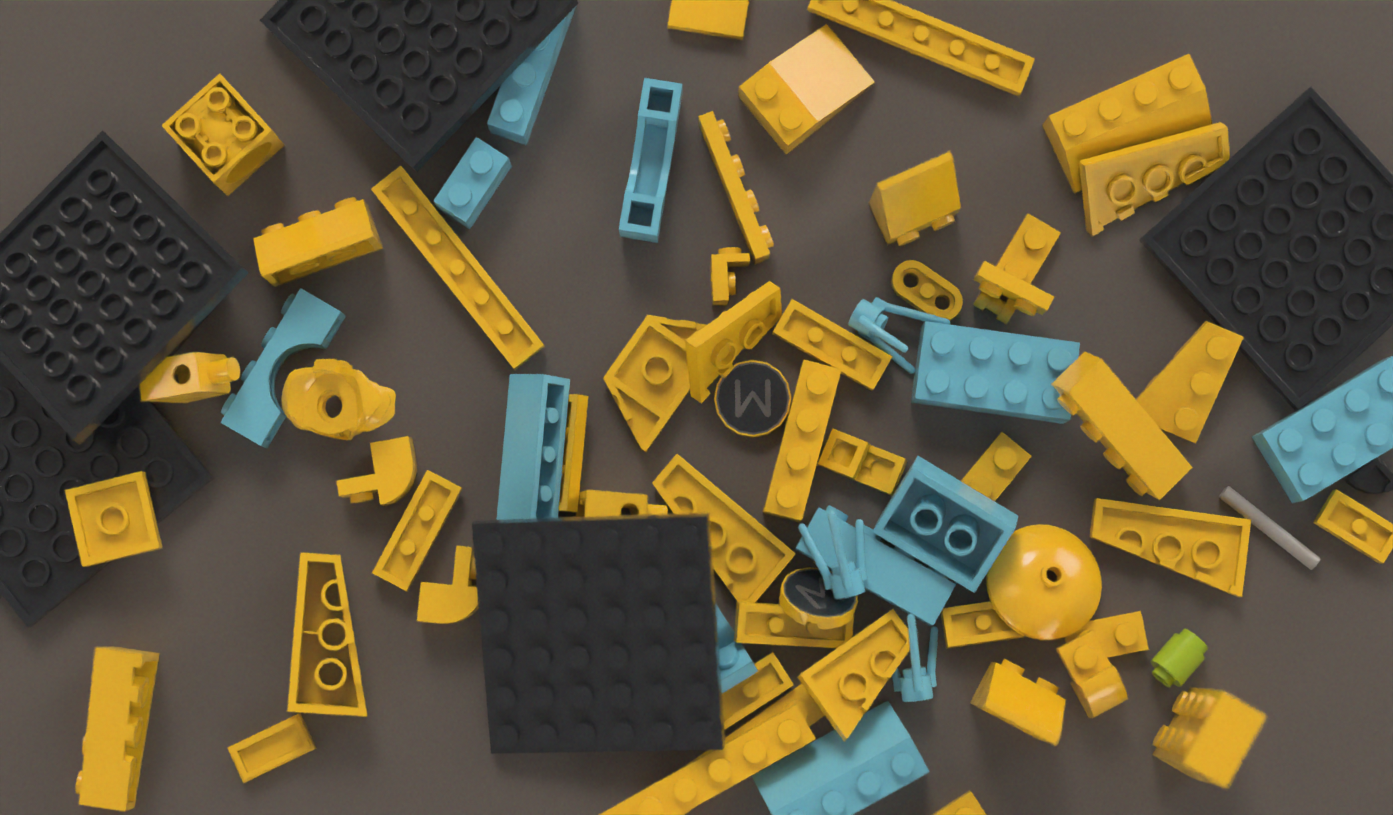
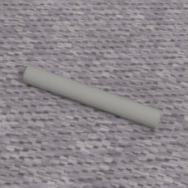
M1227 486L1219 495L1222 501L1245 519L1251 520L1255 527L1310 570L1315 568L1321 560L1319 556L1230 486Z

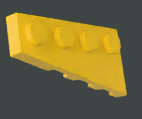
M1219 122L1080 160L1079 168L1086 231L1094 236L1103 231V226L1116 219L1121 221L1135 214L1134 209L1151 200L1157 202L1169 195L1168 191L1183 183L1189 185L1219 169L1230 159L1228 127Z

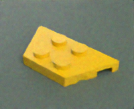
M647 315L603 377L635 439L644 452L648 451L690 391L685 340L694 332L705 327L706 324Z

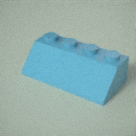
M887 700L865 712L846 741H843L837 731L833 730L751 776L772 815H853L930 771L907 730Z

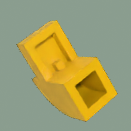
M409 436L370 443L375 474L337 480L339 496L343 498L349 497L350 503H360L374 500L373 493L378 492L380 505L383 506L392 505L404 498L411 490L417 474L413 439Z
M456 546L452 585L421 582L417 621L445 624L457 623L469 618L479 609L477 587H471L472 579H476L473 547Z
M1093 630L1056 648L1073 680L1070 684L1088 718H1094L1128 699L1126 689L1115 666L1111 665Z

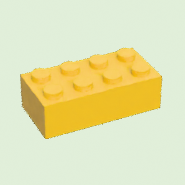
M1190 687L1188 692L1183 690L1175 700L1172 707L1175 715L1169 726L1163 725L1153 740V745L1156 749L1152 755L1193 779L1227 788L1267 716L1224 691Z

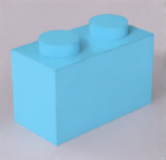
M476 137L433 202L436 207L470 229L512 167L509 158Z

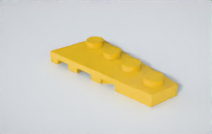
M676 454L652 482L674 514H710L713 568L737 602L755 603L796 555L794 551L680 455Z
M1099 498L1094 499L1090 538L1236 597H1242L1251 520Z

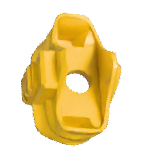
M316 359L313 367L295 369L289 373L282 391L281 402L284 414L295 427L331 438L352 440L355 435L375 430L393 418L396 401L395 391L370 381L362 371L352 369L353 365L346 361ZM336 395L342 402V410L338 416L331 418L326 412V402L330 397Z

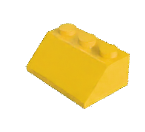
M356 197L347 198L335 203L334 210L323 214L319 210L307 212L299 216V222L284 227L283 223H279L261 230L262 235L253 238L262 277L274 287L383 249L367 203L364 199L357 201Z

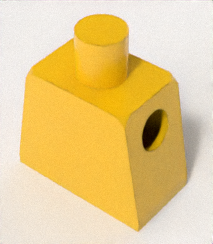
M201 352L166 357L140 383L141 400L189 403L229 394L231 390L230 382L236 381L240 377L239 363L233 357L226 358L224 354ZM176 374H178L179 383L174 378Z
M585 490L579 492L576 517L621 516L622 508H628L631 515L668 514L667 505L647 504L648 496L644 494Z

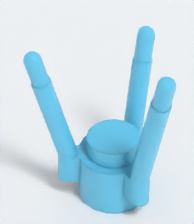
M878 297L872 303L862 299L853 311L848 326L857 330L858 335L869 340L877 348L893 356L892 360L910 374L915 372V368L885 343L887 342L901 352L905 353L908 351V347L883 330L889 318L883 312L886 311L921 321L950 325L949 319L890 304Z
M833 511L828 513L830 530L838 559V564L831 566L832 574L806 525L803 523L799 524L798 529L823 577L825 589H832L835 599L847 598L865 592L863 581L867 580L868 577L865 569L863 521L861 519L856 520L855 568L854 561L847 562L836 514Z
M909 614L907 621L912 667L902 669L903 677H901L898 667L892 675L894 692L901 691L903 702L933 698L932 687L937 686L935 670L938 628L936 626L931 627L926 673V667H920L915 616Z

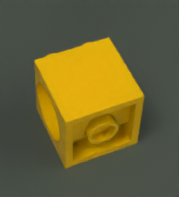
M220 73L161 125L210 180L227 196L285 146L273 130Z

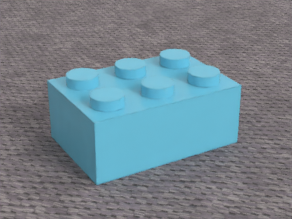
M917 455L880 515L873 532L975 593L1015 530L1018 515Z

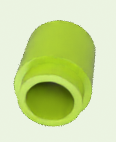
M1183 629L1180 634L1174 633L1150 661L1155 668L1152 671L1153 676L1166 687L1170 688L1172 684L1181 687L1205 660L1204 653L1208 650L1207 645L1188 629Z

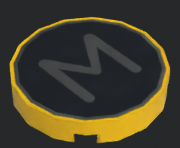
M749 360L735 364L734 369L726 378H720L716 386L714 402L717 415L727 428L737 435L755 438L770 434L782 424L789 413L791 393L787 380L778 369L767 362Z
M809 567L797 569L786 575L781 584L779 601L785 613L796 622L807 626L809 621L817 623V628L831 629L841 627L851 621L857 608L858 597L855 595L835 599L833 590L825 589L823 577L819 569Z

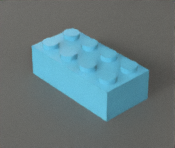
M925 321L920 330L911 403L1064 424L1071 419V414L1057 401L1060 394L1052 386V383L1078 358L1080 343Z
M1393 356L1382 359L1306 404L1300 410L1291 413L1252 437L1291 503L1308 499L1393 448Z

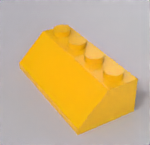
M1186 54L1049 115L1043 123V128L1075 194L1082 190L1079 168L1080 160L1212 125L1213 123L1206 88L1190 54Z

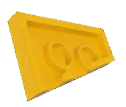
M768 281L685 340L690 394L692 398L702 404L711 394L707 389L709 385L719 375L726 378L734 369L732 362L744 348L752 349L781 318L780 287Z
M1205 321L1179 349L1164 369L1147 384V387L1136 400L1160 429L1196 444L1244 337Z
M892 609L798 676V679L843 741H846L864 713L869 709L876 696L909 652L908 628L895 610Z

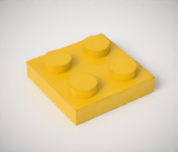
M140 471L65 490L82 567H89L162 548L145 472Z

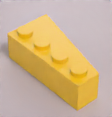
M300 552L287 712L367 716L340 555Z
M114 646L95 647L87 730L82 743V754L84 755L83 768L78 774L75 787L76 794L80 795L79 805L119 811H128L135 808L160 653Z

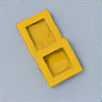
M832 428L818 465L893 496L908 461L903 457L872 446L864 440Z

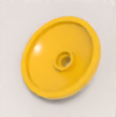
M1030 525L1014 531L986 574L988 595L999 617L1016 632L1037 640H1057L1077 632L1092 618L1101 598L1102 579L1099 566L1092 552L1074 534L1052 525ZM1047 570L1055 572L1057 575L1056 582H1052L1047 578Z

